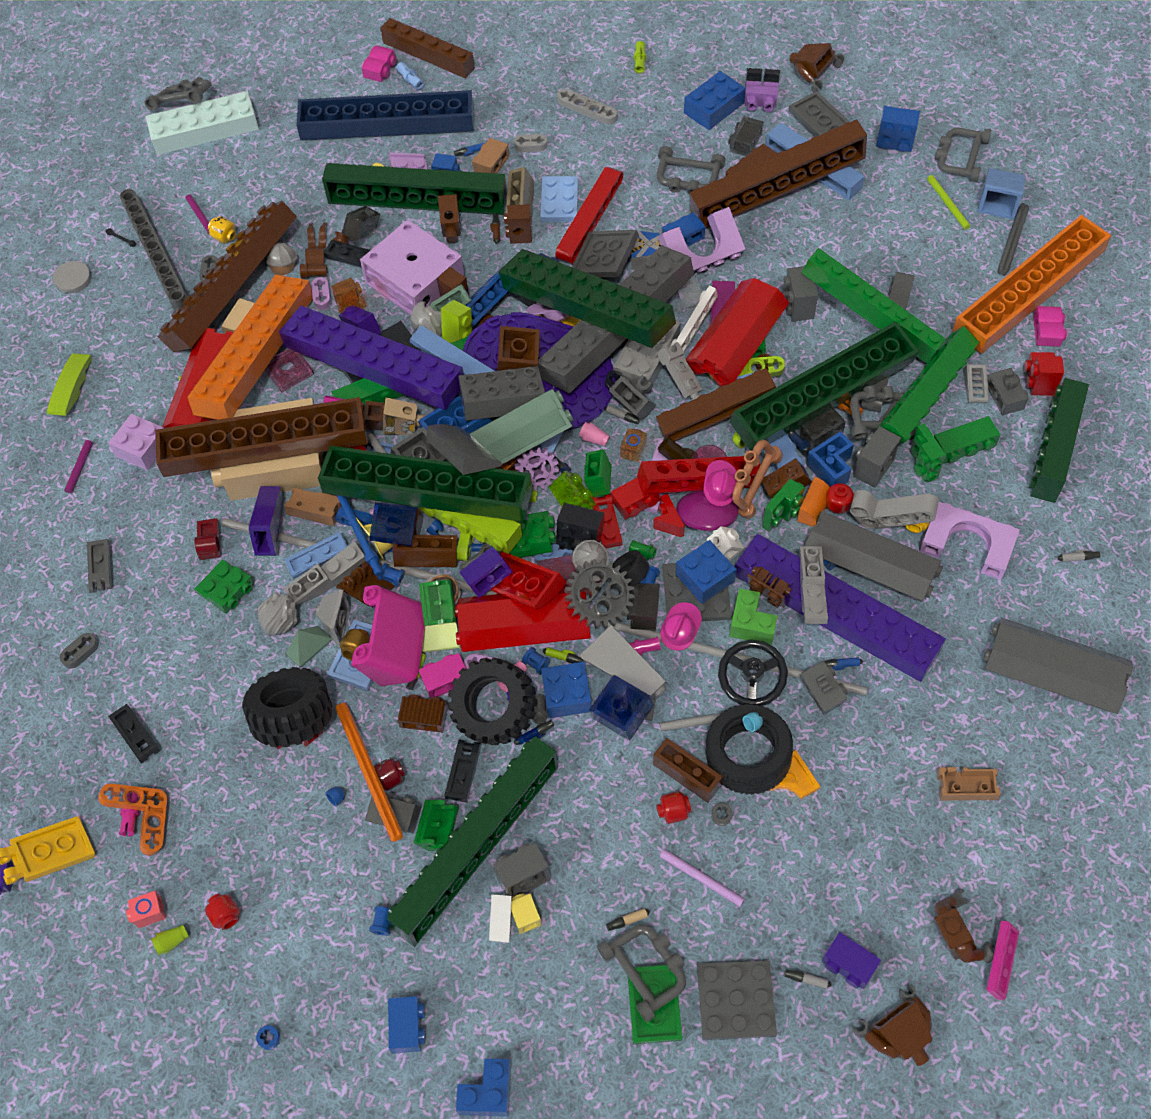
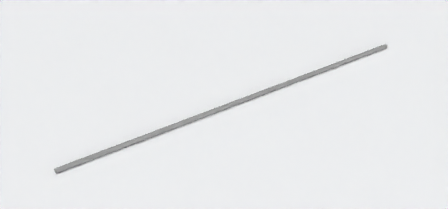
M226 518L222 520V526L249 533V524ZM283 533L278 535V541L304 548L317 543ZM382 559L378 561L381 567L384 563H388L390 567L405 570L406 575L425 580L437 575L412 567H394L393 562ZM456 579L460 589L474 592L467 582ZM489 590L484 595H493L497 593ZM617 621L616 625L612 626L615 630L648 639L658 636L659 641L662 642L659 632ZM692 642L686 648L720 658L727 651L697 642ZM739 653L734 655L743 661L754 658ZM787 666L788 676L800 678V674L805 672L804 670ZM778 667L769 670L779 673ZM836 679L838 684L842 683L847 691L866 696L868 687Z

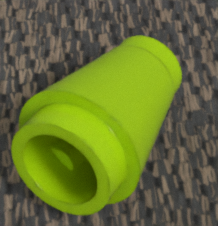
M181 925L156 933V936L151 938V941L158 956L163 953L165 955L168 954L189 936L185 927Z

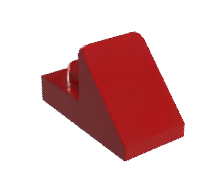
M668 493L660 496L658 510L661 516L653 519V528L671 535L683 537L685 525Z

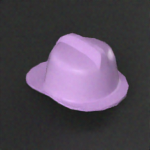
M540 303L533 304L527 308L529 314H540L541 317L557 322L570 318V315Z

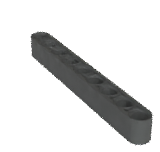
M126 189L120 193L123 206L174 310L180 309L184 305L182 302L186 298V294L136 192L132 189Z
M896 272L889 298L906 310L915 275ZM889 377L873 385L876 388V392H881V388L887 386ZM863 399L861 408L881 412L883 400L867 402Z

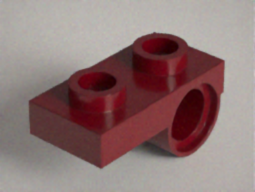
M217 518L197 521V537H195L194 543L199 560L220 557V534Z

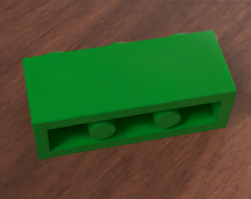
M986 416L935 434L934 438L946 454L943 462L945 464L947 462L954 463L967 455L969 457L984 449H993L997 445L1001 434L991 418Z

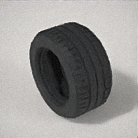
M757 704L736 705L733 708L726 709L724 713H720L710 725L706 738L708 767L723 776L722 786L724 785L725 788L740 794H760L779 785L789 772L793 755L792 734L786 722L782 720L779 714L774 713L772 709L770 710ZM756 712L763 718V724L754 732L760 733L770 740L774 747V753L762 765L744 767L729 759L724 748L732 736L748 731L743 724V717L749 713Z

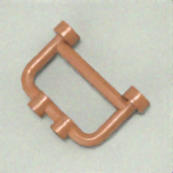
M760 440L752 451L745 453L744 460L746 464L743 469L735 473L737 483L733 489L732 499L739 508V514L746 519H750L756 514V507L752 500L770 464H777L783 458L782 451L777 446H771L766 440ZM762 449H764L765 457L743 500L741 498L743 487L749 484L751 480L750 473L753 467L759 464V455Z

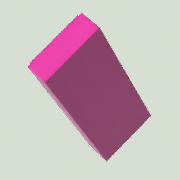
M1001 921L987 985V991L993 997L1004 1001L1007 995L1019 937V931L1009 921Z

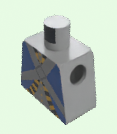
M637 231L639 236L631 251V270L637 269L661 246L658 240L659 233Z

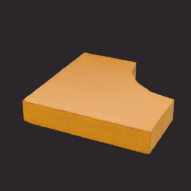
M794 750L788 774H786V777L783 778L779 785L769 791L787 789L795 793L800 799H803L819 790L821 786L798 752Z

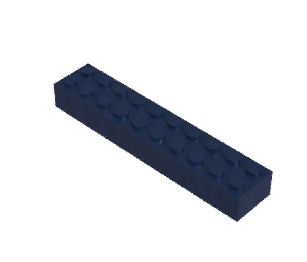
M472 90L298 99L296 126L300 140L474 131Z

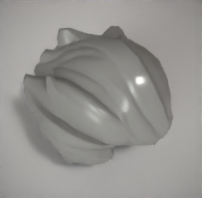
M418 302L411 312L410 320L412 326L417 330L422 325L441 337V311H435L431 306L426 307V302Z
M275 592L258 607V621L267 636L286 633L298 621L296 604L292 602L291 597L287 596L286 593L279 595Z

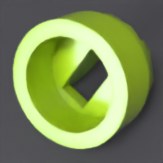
M735 432L732 436V441L737 447L742 449L746 444L738 433Z

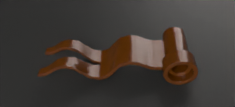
M327 222L323 223L319 229L318 246H316L313 223H309L307 228L308 248L305 250V264H300L301 279L328 276L327 265H324Z

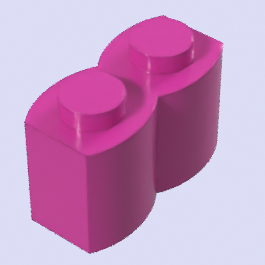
M375 45L370 51L369 57L365 59L362 65L363 77L383 82L385 78H388L390 69L397 62L394 50Z
M1036 307L1033 314V323L1037 346L1060 347L1062 342L1066 340L1067 330L1063 326L1065 314L1062 313L1061 307Z

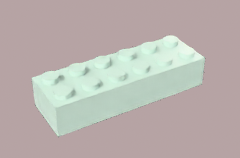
M248 91L146 116L150 138L157 155L259 130Z

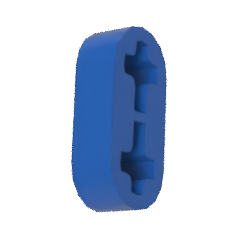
M340 507L335 516L336 521L340 524L351 526L343 508ZM352 509L363 526L374 523L375 518L371 514Z

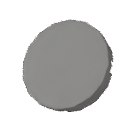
M66 262L55 270L53 282L57 289L63 293H77L89 285L91 273L82 262Z

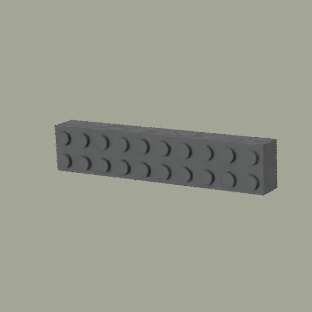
M661 245L619 285L666 302L694 275L691 257ZM581 320L538 360L541 379L570 393L627 338Z

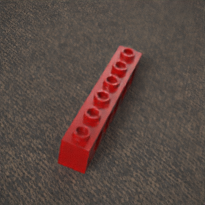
M744 456L641 461L637 477L643 494L704 490L706 470L712 462L717 460L726 461L737 472L744 468L746 461ZM760 462L757 466L753 467L750 473L751 480L743 488L751 486L760 467Z

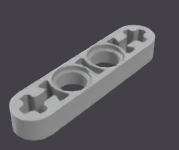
M562 89L557 93V102L561 106L608 125L614 124L617 121V111L610 106L568 89ZM578 102L584 103L583 105H576ZM593 108L599 109L596 112L590 111Z

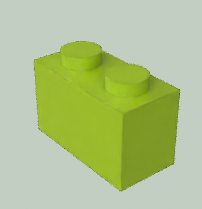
M453 300L441 308L442 338L453 343L471 334L472 318L470 307Z

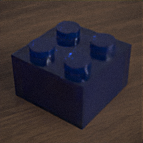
M613 675L589 711L594 720L630 741L654 707V703L649 694Z

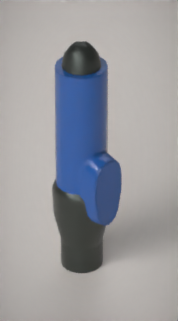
M485 143L462 147L453 151L454 156L466 157L473 155L474 152L480 151Z
M857 657L830 659L824 662L826 665L830 664L834 670H844L845 667L860 666L863 660Z

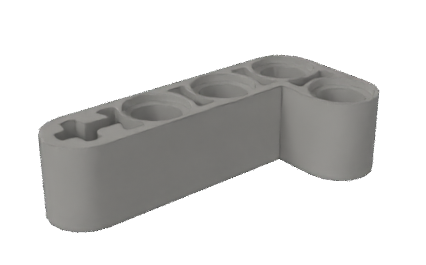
M857 490L854 493L850 512L863 527L870 529L926 523L935 520L939 498L932 494H921L876 500L870 492Z

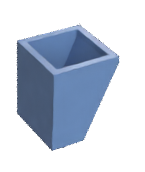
M989 168L978 212L1014 220L1023 194L1026 175Z

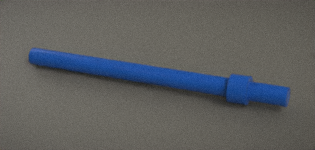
M336 495L365 553L364 558L367 564L371 565L377 577L383 575L384 572L378 562L379 557L376 551L372 550L347 497Z

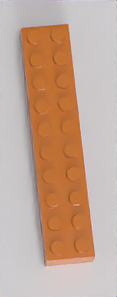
M1081 214L957 316L952 332L964 325L979 341L975 349L983 354L1032 313L1037 306H1040L1106 250L1112 235Z
M274 275L189 394L188 400L193 415L217 420L234 416L283 344L279 331L300 306L308 307L312 301L313 296L309 280Z

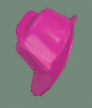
M714 461L708 465L706 470L704 495L715 506H725L733 501V489L737 483L735 479L736 470L726 461Z
M686 602L678 603L670 609L660 633L661 640L666 647L671 650L680 651L691 645L701 625L702 617L699 609L693 604Z

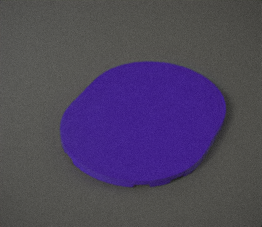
M511 312V314L502 316L496 315L487 319L486 322L471 332L464 344L463 352L496 371L500 326L540 329L538 360L574 326L522 312ZM610 355L570 393L542 380L545 393L553 388L555 392L560 391L564 399L562 405L565 410H569L574 419L571 421L572 427L566 430L582 427L585 422H592L609 405L613 394L605 386V378L608 372L613 370Z

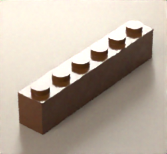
M389 18L380 27L383 44L465 79L475 69L474 56L470 51L392 18Z
M767 368L753 372L749 376L739 378L726 386L718 387L715 391L708 394L700 395L690 402L682 403L672 410L664 411L656 416L664 437H670L676 442L732 417L735 410L776 388V385Z

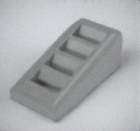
M967 364L963 370L968 403H988L987 365ZM972 374H979L980 377H972ZM972 381H980L981 383H972ZM973 388H982V390H973ZM973 394H983V397H973Z

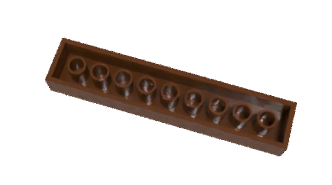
M856 119L838 128L831 129L820 136L813 137L804 143L797 144L788 150L781 151L772 157L763 159L756 164L747 166L738 172L731 173L722 179L713 181L706 186L697 188L689 193L691 213L694 212L705 225V229L711 227L707 217L712 213L729 207L734 217L866 159L867 133Z
M282 200L276 203L272 202L268 206L263 205L257 211L258 215L246 224L248 226L246 230L241 231L236 236V242L226 248L225 251L227 253L216 260V266L206 272L203 282H199L193 288V294L183 300L182 303L184 305L172 313L170 322H166L160 328L161 332L157 337L172 352L190 349L196 343L205 329L213 322L297 218Z
M360 397L155 430L156 464L163 477L328 451L330 446L348 448L368 444L364 409Z

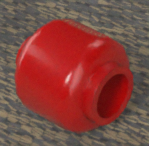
M843 483L832 485L827 491V508L837 514L849 511L854 497L853 490Z
M680 791L662 795L660 797V804L656 805L659 818L664 817L665 822L668 824L684 821L688 818V814L691 813L689 798Z
M218 893L208 900L205 914L214 928L227 930L238 922L240 908L231 895H221Z

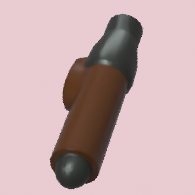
M495 213L493 214L492 223H490V229L493 232V241L498 244L500 242L499 215Z

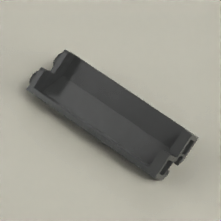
M823 511L819 515L816 526H813L805 546L822 547L823 559L922 601L925 597H930L934 588L931 582L934 577L939 578L944 567L940 565L942 560Z
M1002 617L999 624H994L991 635L995 636L991 650L987 649L983 661L986 662V670L1115 714L1119 713L1128 689L1126 686L1127 680L1133 670L1131 660Z

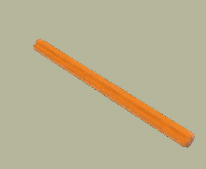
M344 702L337 704L336 712L392 842L401 840L403 838L401 828L348 705Z

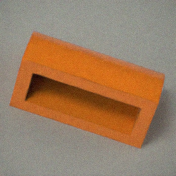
M814 477L800 507L798 522L812 527L816 526L819 515L822 511H825L827 507V491L830 487L823 480Z

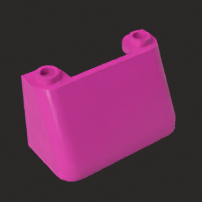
M378 585L367 586L364 589L363 600L368 606H375L370 642L362 644L355 649L351 665L379 686L411 682L417 677L419 672L425 632L422 604L419 601Z

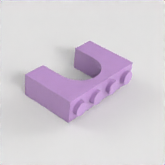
M729 207L712 213L707 217L715 237V248L710 256L702 257L692 253L688 249L679 227L658 236L660 245L690 256L693 270H697L698 273L707 270L708 265L714 264L715 267L724 263L725 258L730 257L732 260L741 256L740 252L746 248Z
M939 502L936 518L929 524L920 552L940 558L950 535L958 531L973 532L979 535L987 546V556L981 573L1001 580L1006 571L1020 529L1014 528L1009 524L999 523L989 517L973 514L968 510L953 507L951 504Z

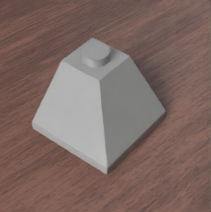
M340 589L323 596L321 604H318L316 608V617L319 618L322 627L339 647L345 634L350 613V606L344 590Z

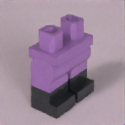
M747 68L745 106L750 111H755L757 107H764L766 112H772L776 108L780 70L765 69L763 85H761L763 69Z

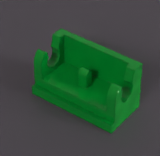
M451 579L419 583L424 626L456 622Z
M425 800L414 844L427 851H437L440 847L444 848L449 842L448 839L452 833L458 807L455 805H445V800Z

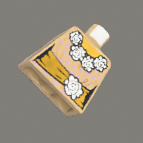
M385 398L383 435H411L415 432L416 426H420L418 420L426 415L417 414V404Z

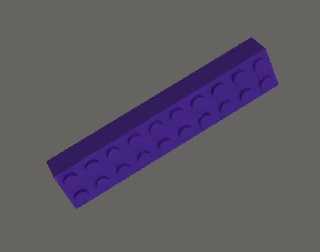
M300 306L279 331L284 346L288 349L443 410L448 408L460 391L459 375H464L461 366L304 306Z
M757 533L735 564L737 569L736 577L748 584L747 575H754L751 573L755 566L763 567L769 571V575L773 574L768 586H770L775 577H779L777 583L781 579L790 584L789 587L792 588V591L788 596L784 594L785 605L804 616L801 600L800 557ZM824 571L828 622L827 624L819 625L917 681L922 682L942 650L946 638Z

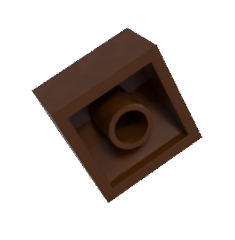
M500 326L496 371L538 366L540 329Z

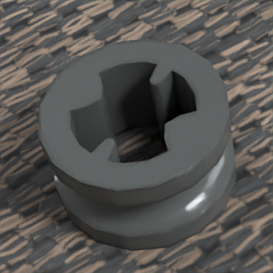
M725 803L716 804L712 809L711 818L713 822L719 826L729 824L732 819L731 807ZM717 811H726L727 818L724 819L722 817V819H719Z

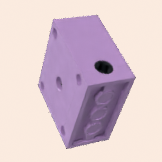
M406 220L360 259L366 284L410 316L413 307L418 302H426L425 306L427 307L430 306V303L440 298L437 277L447 268L451 267L464 276L461 255L409 220Z

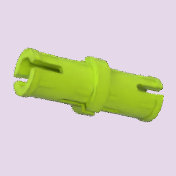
M643 41L635 43L633 60L635 61L634 71L636 73H643L645 71L647 55L645 53L646 44Z

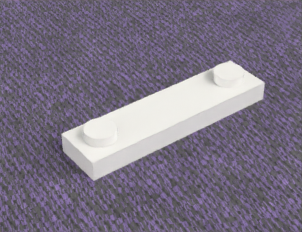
M709 285L707 290L701 293L700 302L678 338L672 341L671 346L678 342L685 352L718 297L716 288Z

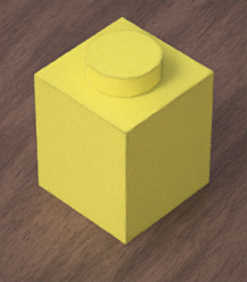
M519 894L512 898L511 913L519 934L542 926L531 894Z

